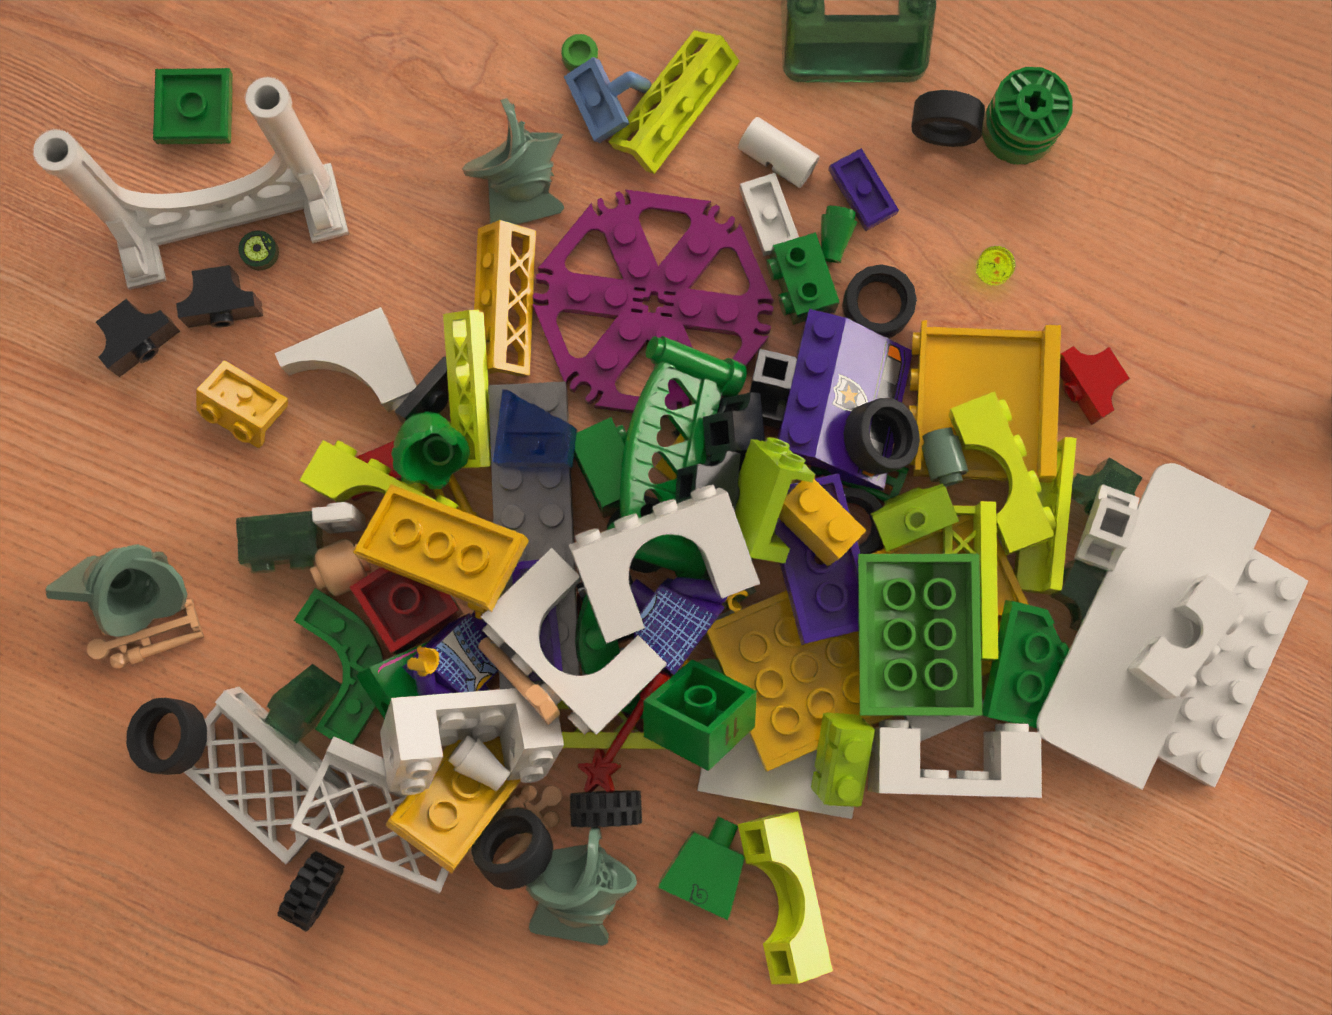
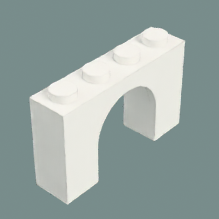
M714 485L704 486L690 493L692 498L678 504L675 499L668 500L653 506L654 513L641 518H638L637 514H631L614 522L615 528L602 533L599 532L598 528L591 529L575 537L577 542L570 544L569 548L606 643L645 628L629 585V567L637 550L654 537L675 534L694 541L701 552L713 588L721 598L760 584L727 491L722 488L715 489Z
M551 548L498 599L492 612L487 610L481 616L487 623L482 631L498 647L505 642L516 653L511 660L526 676L534 671L544 681L540 687L547 693L555 705L562 700L573 711L568 718L584 735L590 729L597 735L667 664L637 635L606 667L596 673L574 676L563 673L552 666L541 650V627L547 614L581 579L558 553Z

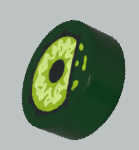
M264 231L249 232L239 243V255L251 269L266 270L273 266L278 259V245L272 236Z

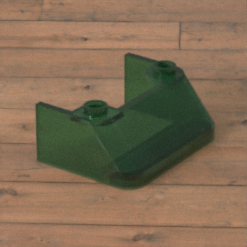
M781 0L782 64L784 73L788 78L796 82L917 81L923 77L929 65L936 0H899L898 15H825L824 0Z

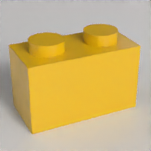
M813 479V482L801 480L786 495L779 515V519L827 566L840 559L867 531L815 479Z

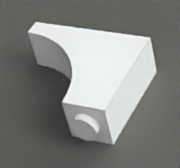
M381 307L275 353L280 367L288 376L307 370L324 369L342 372L355 377L373 390L387 412L395 411L417 387L389 321Z

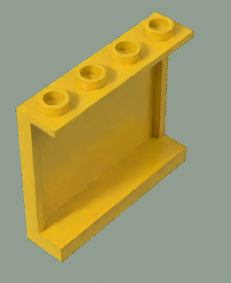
M927 320L921 321L920 332H913L912 355H919L918 369L911 368L910 391H917L916 406L909 405V410L917 422L920 436L918 452L912 462L908 464L914 465L913 476L929 477L922 452V445L924 444L922 436L942 428H952L954 435H956L949 418L950 409L995 391L998 401L1004 399L1009 407L1012 420L1008 422L1013 436L1019 434L1024 443L1027 456L1022 458L1027 470H1034L1039 482L1052 483L1057 472L1061 325H1045L1043 331L927 327ZM963 450L968 467V472L962 475L963 479L1008 481L1004 469L993 457L981 451Z

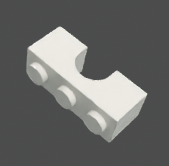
M1210 574L1195 578L1173 607L1175 611L1187 620L1190 626V638L1187 644L1180 648L1170 643L1163 636L1149 639L1127 670L1164 699L1186 696L1195 686L1197 678L1194 675L1202 664L1204 666L1209 665L1220 652L1221 648L1217 644L1225 633L1230 635L1239 627L1244 619L1240 613L1248 603Z

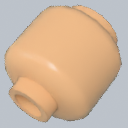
M341 539L316 551V566L310 568V571L319 589L327 587L333 595H342L351 591L350 586L366 577L367 572L372 571L369 562L358 558L353 553L358 543L353 544L349 539Z

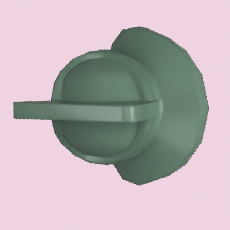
M507 98L500 100L508 121L507 140L487 154L466 163L462 168L465 176L488 180L490 224L502 220L517 225L561 213L564 206L560 200L549 192L550 182H552L551 176H554L552 173L554 163L551 161V158L563 134L527 131L524 129L525 122L522 120L518 122L516 119L514 104L510 103Z
M139 544L113 548L104 555L87 557L45 588L46 597L49 599L87 602L93 611L99 629L107 635L116 637L132 635L146 628L153 619L174 615L185 608L188 595L182 577L168 564L167 556L163 552H152L150 548Z
M592 827L590 829L588 844L553 850L552 859L546 870L534 882L526 885L527 892L533 899L538 901L529 923V930L532 933L600 946L608 944L609 933L603 926V921L608 914H611L610 912L613 911L616 902L635 888L637 881L635 874L627 866L608 855L605 849L600 847L599 840L602 837L599 827Z

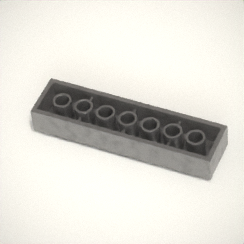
M566 382L488 385L493 523L524 534L528 538L529 542L518 562L541 559L553 548L576 572L575 561L569 545L574 543ZM512 574L500 597L513 586ZM575 586L556 605L563 673L580 676V661L577 660L575 648V631L578 620L577 590ZM505 642L500 646L510 659L516 654ZM499 671L500 689L515 688ZM537 681L533 683L541 686L544 683V681Z

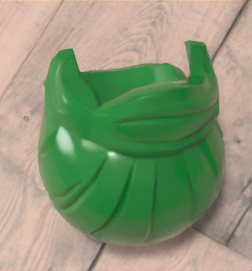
M433 412L418 413L408 418L402 424L395 437L394 448L391 453L393 468L401 475L402 481L406 484L420 483L427 485L431 489H442L449 483L451 475L467 464L470 456L469 445L466 438L459 431H456L450 422L440 414Z

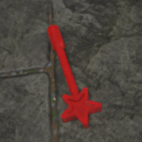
M661 670L643 688L639 694V702L607 752L604 753L603 749L597 748L594 752L592 763H579L577 765L588 776L584 787L585 792H592L599 785L607 792L615 791L611 775L619 770L622 765L620 763H612V761L643 714L644 700L669 679L670 676Z

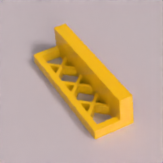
M502 220L478 228L474 310L484 312L488 375L501 372L526 377L530 376L536 231ZM512 235L523 238L522 254L519 257L511 247ZM515 270L521 280V290L518 293L515 292L509 283L510 273ZM512 306L520 317L519 326L515 330L508 320V310ZM510 343L518 352V365L506 363V350Z

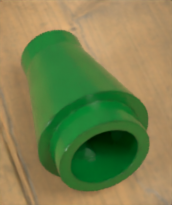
M827 206L825 214H821V249L827 262L841 263L842 256L858 223L854 220L856 214L854 210L840 206Z

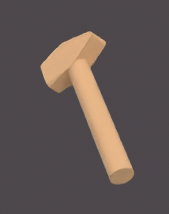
M489 637L481 640L478 646L480 651L534 707L547 725L561 715L559 709L547 693L538 684H534Z

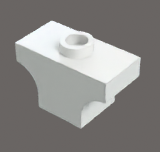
M1101 485L1097 491L1074 559L1106 571H1114L1121 554L1128 548L1140 514V511L1137 510L1140 498Z

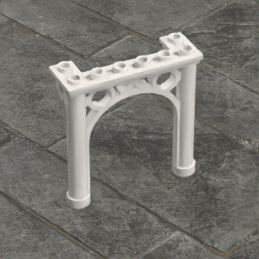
M272 77L257 79L248 87L245 96L248 109L275 151L274 156L255 172L226 184L197 191L172 194H149L130 191L118 186L69 133L57 129L43 133L36 140L33 149L34 158L47 173L58 177L107 225L117 240L126 284L129 290L167 281L159 245L304 209L312 243L348 235L349 231L331 163L322 164L292 109L291 96L281 81Z

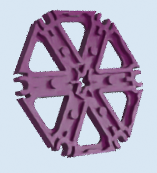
M625 189L626 196L630 201V204L625 205L623 194L620 191L615 192V198L618 203L617 207L609 209L604 205L602 198L597 199V207L600 214L598 216L593 210L591 203L538 267L540 274H536V283L546 284L549 290L544 294L533 293V301L537 304H542V306L533 304V308L563 381L567 384L569 379L574 375H578L572 380L570 391L574 393L581 385H587L591 388L590 393L585 398V402L588 405L593 403L597 399L598 393H600L602 396L594 405V408L633 413L639 396L620 393L616 389L615 383L654 336L659 338L664 336L691 348L693 347L685 329L739 336L742 345L732 359L745 364L746 367L768 340L769 336H760L754 332L761 335L770 333L771 325L761 324L757 317L761 314L772 315L773 306L769 304H773L774 300L741 224H739L735 231L729 234L734 227L735 218L731 216L726 223H717L714 219L720 211V206L717 204L711 207L708 216L703 215L705 210L711 206V201ZM647 209L683 213L688 216L691 222L689 229L659 266L639 222L640 214ZM597 230L604 235L621 279L573 273L566 268L565 261L588 232ZM724 248L732 249L737 254L749 282V289L743 295L691 289ZM653 295L658 296V302L664 304L663 307H657L656 313L648 312V306L642 304L643 301H649ZM561 312L615 319L590 352L582 358H575L570 355L556 322ZM670 379L668 382L670 393L666 395L664 400L666 407L670 410H676L677 405L682 404V408L689 406L691 400L678 383Z

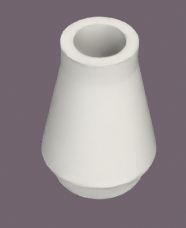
M469 735L465 736L448 759L455 766L454 771L485 784L494 791L501 787L510 774V771L503 767L479 738L474 740Z

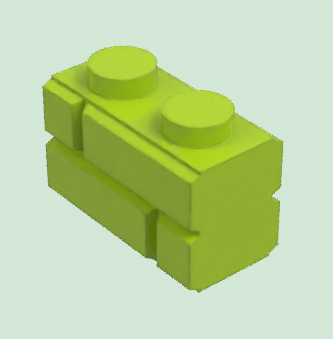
M823 713L814 766L816 771L813 772L811 789L825 805L862 806L875 730L860 715Z

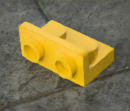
M225 360L196 389V410L206 421L212 424L217 423L230 431L239 441L250 443L257 448H260L265 443L266 430L288 407V398Z

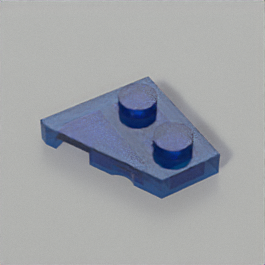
M502 390L493 462L498 466L572 467L577 429L557 416L549 414L539 406L518 397L510 390Z

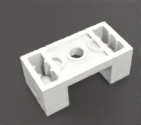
M516 688L392 698L380 731L388 792L401 791L403 795L418 794L429 788L443 757L441 746L451 745L458 740H463L466 735H469L474 740L479 738L482 742H488L500 736L505 768L510 771L507 780L520 779L523 783L536 782L546 777L564 746L559 716L547 725L534 707Z
M909 720L880 721L879 728H873L875 732L868 766V791L1042 798L1041 732H1029V724H995V731L984 732V771L956 770V778H949V770L920 769V729L909 728Z

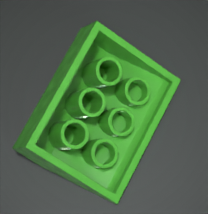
M858 554L860 715L982 716L979 554Z

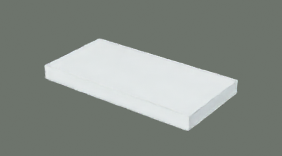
M748 733L709 771L703 768L700 771L697 789L699 792L849 819L853 817L854 807L825 805L811 789L813 772L816 771L814 766L817 750L765 772Z

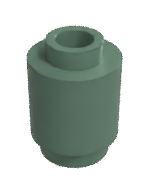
M942 428L923 435L924 444L922 445V452L931 482H939L945 485V487L962 482V475L968 472V467L959 436L954 435L952 428Z

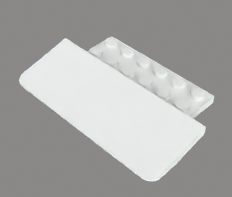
M1169 463L1159 466L1153 472L1137 506L1140 514L1128 548L1121 554L1115 570L1112 572L1106 571L1037 717L1036 726L1037 731L1041 732V738L1044 741L1134 788L1143 790L1157 759L1202 784L1215 788L1307 586L1308 580L1254 549L1271 512L1270 509L1181 465ZM1210 574L1248 603L1240 613L1244 619L1232 634L1227 635L1225 633L1217 645L1221 649L1215 659L1207 666L1202 664L1194 677L1197 678V682L1192 690L1184 697L1178 696V698L1164 699L1127 669L1149 639L1163 636L1170 643L1180 648L1187 644L1190 638V626L1187 620L1175 611L1173 607L1195 578Z

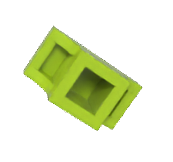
M943 484L926 489L917 487L883 501L885 505L870 514L886 551L959 522L946 487Z

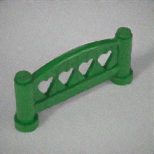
M654 336L649 341L646 348V358L650 359L655 365L639 396L625 439L620 474L621 518L631 514H637L638 518H641L640 510L645 505L644 493L646 490L652 491L661 503L675 499L677 477L660 484H653L649 480L648 474L650 469L654 467L652 456L655 452L663 457L676 476L678 469L696 464H705L707 456L703 417L717 414L721 396L726 398L740 393L747 375L745 364L731 358H726L725 360L718 359L664 336L660 338ZM670 379L678 383L691 400L692 405L676 410H670L666 407L664 400L666 395L670 393L668 389ZM662 416L670 419L683 436L684 442L668 447H662L658 444L657 433L662 430L660 426ZM611 523L607 530L615 528L614 523ZM665 534L650 539L637 550L633 557L675 571L677 577L701 579L707 569L695 542L687 537L675 534Z

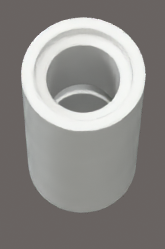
M756 117L751 122L738 145L739 150L762 165L768 166L769 163L772 164L773 172L798 188H801L807 181L820 158L819 155L759 117Z

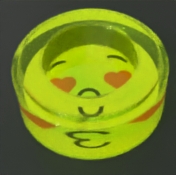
M991 246L985 249L976 262V272L979 278L986 284L1001 285L1013 274L1016 266L1015 258L1008 249L1001 246Z

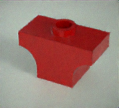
M1073 346L1060 354V377L1064 381V391L1073 403H1078L1090 424L1093 425L1115 410L1112 404V396L1115 389L1119 388L1130 378L1111 348L1108 347L1098 354L1087 355L1081 353Z

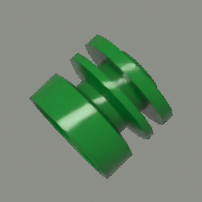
M1024 67L1012 71L1001 81L985 111L982 137L987 148L997 158L1010 164H1029L1040 160L1051 150L1058 137L1066 128L1073 113V98L1067 84L1056 73L1042 67Z

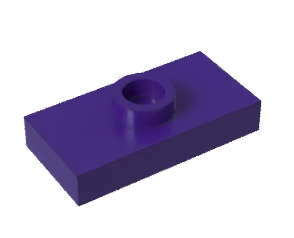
M862 148L829 166L830 174L851 209L856 212L855 215L865 232L897 215L898 207Z

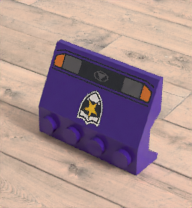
M809 309L802 329L792 385L777 439L790 445L789 450L804 458V464L826 469L832 475L839 473L841 481L883 491L887 473L870 474L861 470L851 460L845 447L844 427L846 419L853 409L864 403L878 398H893L902 403L912 350L848 318ZM875 414L872 416L869 425L870 439L879 454L889 458L894 444L893 433L889 424L882 417Z

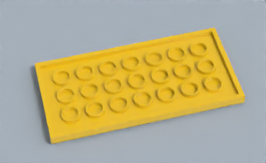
M961 515L958 517L959 522L952 524V529L963 540L973 532V515ZM943 528L890 551L882 549L872 554H943ZM997 537L999 632L1005 600L1029 604ZM972 538L967 544L974 550ZM952 539L954 551L959 545ZM961 549L957 554L967 553L963 549ZM787 590L716 620L707 631V639L723 675L757 691L755 727L749 732V735L765 772L817 750L823 713L860 715L859 631L801 645ZM981 661L982 676L990 673L992 661ZM894 715L860 716L871 726Z

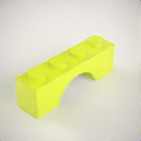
M994 391L951 408L949 418L956 435L959 436L962 449L981 451L990 455L999 462L1006 473L1009 486L1008 497L1004 507L996 515L997 535L1006 556L1051 539L1054 536L1052 529L1057 527L1056 521L1049 506L1042 507L1037 493L1042 491L1040 482L1034 470L1028 471L1022 457L1027 456L1026 449L1019 434L1013 436L1008 422L1012 420V416L1004 399L998 401Z
M323 440L299 480L307 487L335 502H345L351 497L364 492L386 494L391 484L434 500L422 493L425 487L421 484H406L389 475L391 469L371 458L368 464L355 457L358 452L357 450L339 440L336 441L335 445ZM439 494L434 500L455 509L459 506Z
M799 812L775 814L738 824L746 864L756 866L767 874L775 887L778 897L779 911L777 923L770 937L763 943L771 984H799L832 972L829 949L825 938Z

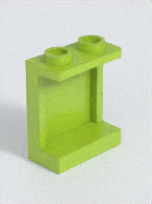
M767 438L766 442L751 439L738 476L740 495L736 504L735 515L751 558L785 563L790 548L774 533V529L792 480L813 482L815 473L804 464V458L789 450L790 445L776 438Z

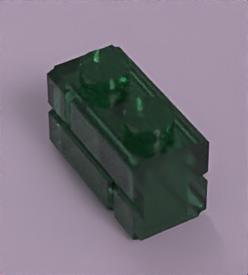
M312 511L236 519L238 561L242 566L251 567V573L274 572L275 565L290 564V569L292 570L310 569L314 567L313 561H315L317 551L324 547L322 539L323 530L313 522Z

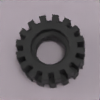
M318 851L313 852L310 858L305 861L303 868L301 867L295 880L290 884V889L286 892L277 915L305 932L308 931L321 915L330 896L333 895L335 887L343 874L344 866Z

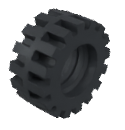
M617 790L614 792L571 793V826L615 827L641 824V791Z

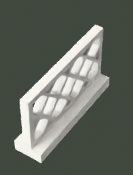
M240 687L225 690L215 701L217 705L204 719L207 726L206 746H208L209 768L198 769L193 766L184 773L283 863L288 864L310 838L295 832L296 841L287 850L277 841L276 825H289L293 823L301 806V796L307 794L322 760ZM222 714L233 723L234 739L216 740L215 722ZM242 731L248 736V738H242ZM243 743H256L262 749L263 764L244 766ZM235 744L236 766L218 767L216 745ZM271 758H273L277 763L271 764ZM330 767L328 768L323 779L328 795L350 788L349 784ZM272 769H285L291 775L292 790L273 791ZM263 770L265 792L246 793L245 771ZM237 772L238 794L226 795L219 788L218 773ZM204 774H210V779L207 778ZM300 784H302L306 789L300 790ZM318 789L315 795L317 799L323 798L320 789ZM349 795L330 801L333 810ZM293 796L294 818L275 819L274 797ZM247 799H266L267 820L255 821L248 815ZM233 800H239V806ZM326 805L316 817H305L302 824L311 823L309 827L318 830L329 817ZM262 826H268V832Z
M333 736L326 755L294 818L290 830L438 894L441 892L449 873L442 867L436 881L420 875L415 860L426 855L421 851L412 854L408 842L400 837L407 857L393 863L383 859L378 844L399 835L391 832L375 838L368 817L388 809L392 815L395 812V807L399 806L407 795L401 794V791L388 792L384 758ZM331 767L344 773L350 788L328 795L323 783L328 768ZM353 777L363 781V783L355 785ZM370 786L381 789L387 804L365 812L358 791ZM318 789H320L323 798L313 801ZM353 794L360 814L338 822L330 801ZM390 794L400 797V799L392 801ZM322 804L326 805L332 825L316 830L302 824L309 809ZM362 820L370 841L357 846L346 843L340 828ZM335 830L338 839L329 836L326 833ZM372 846L375 855H373V854H371V853H369V852H367V851H364L363 849H366V848H369V847ZM409 862L412 871L401 867V865Z

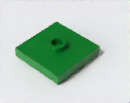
M230 68L155 69L153 140L156 144H231L233 73Z

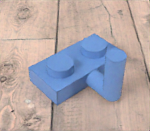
M592 57L564 76L593 140L599 143L630 124L617 96L629 88L646 93L651 87L649 79L632 71H627L610 82L600 60Z

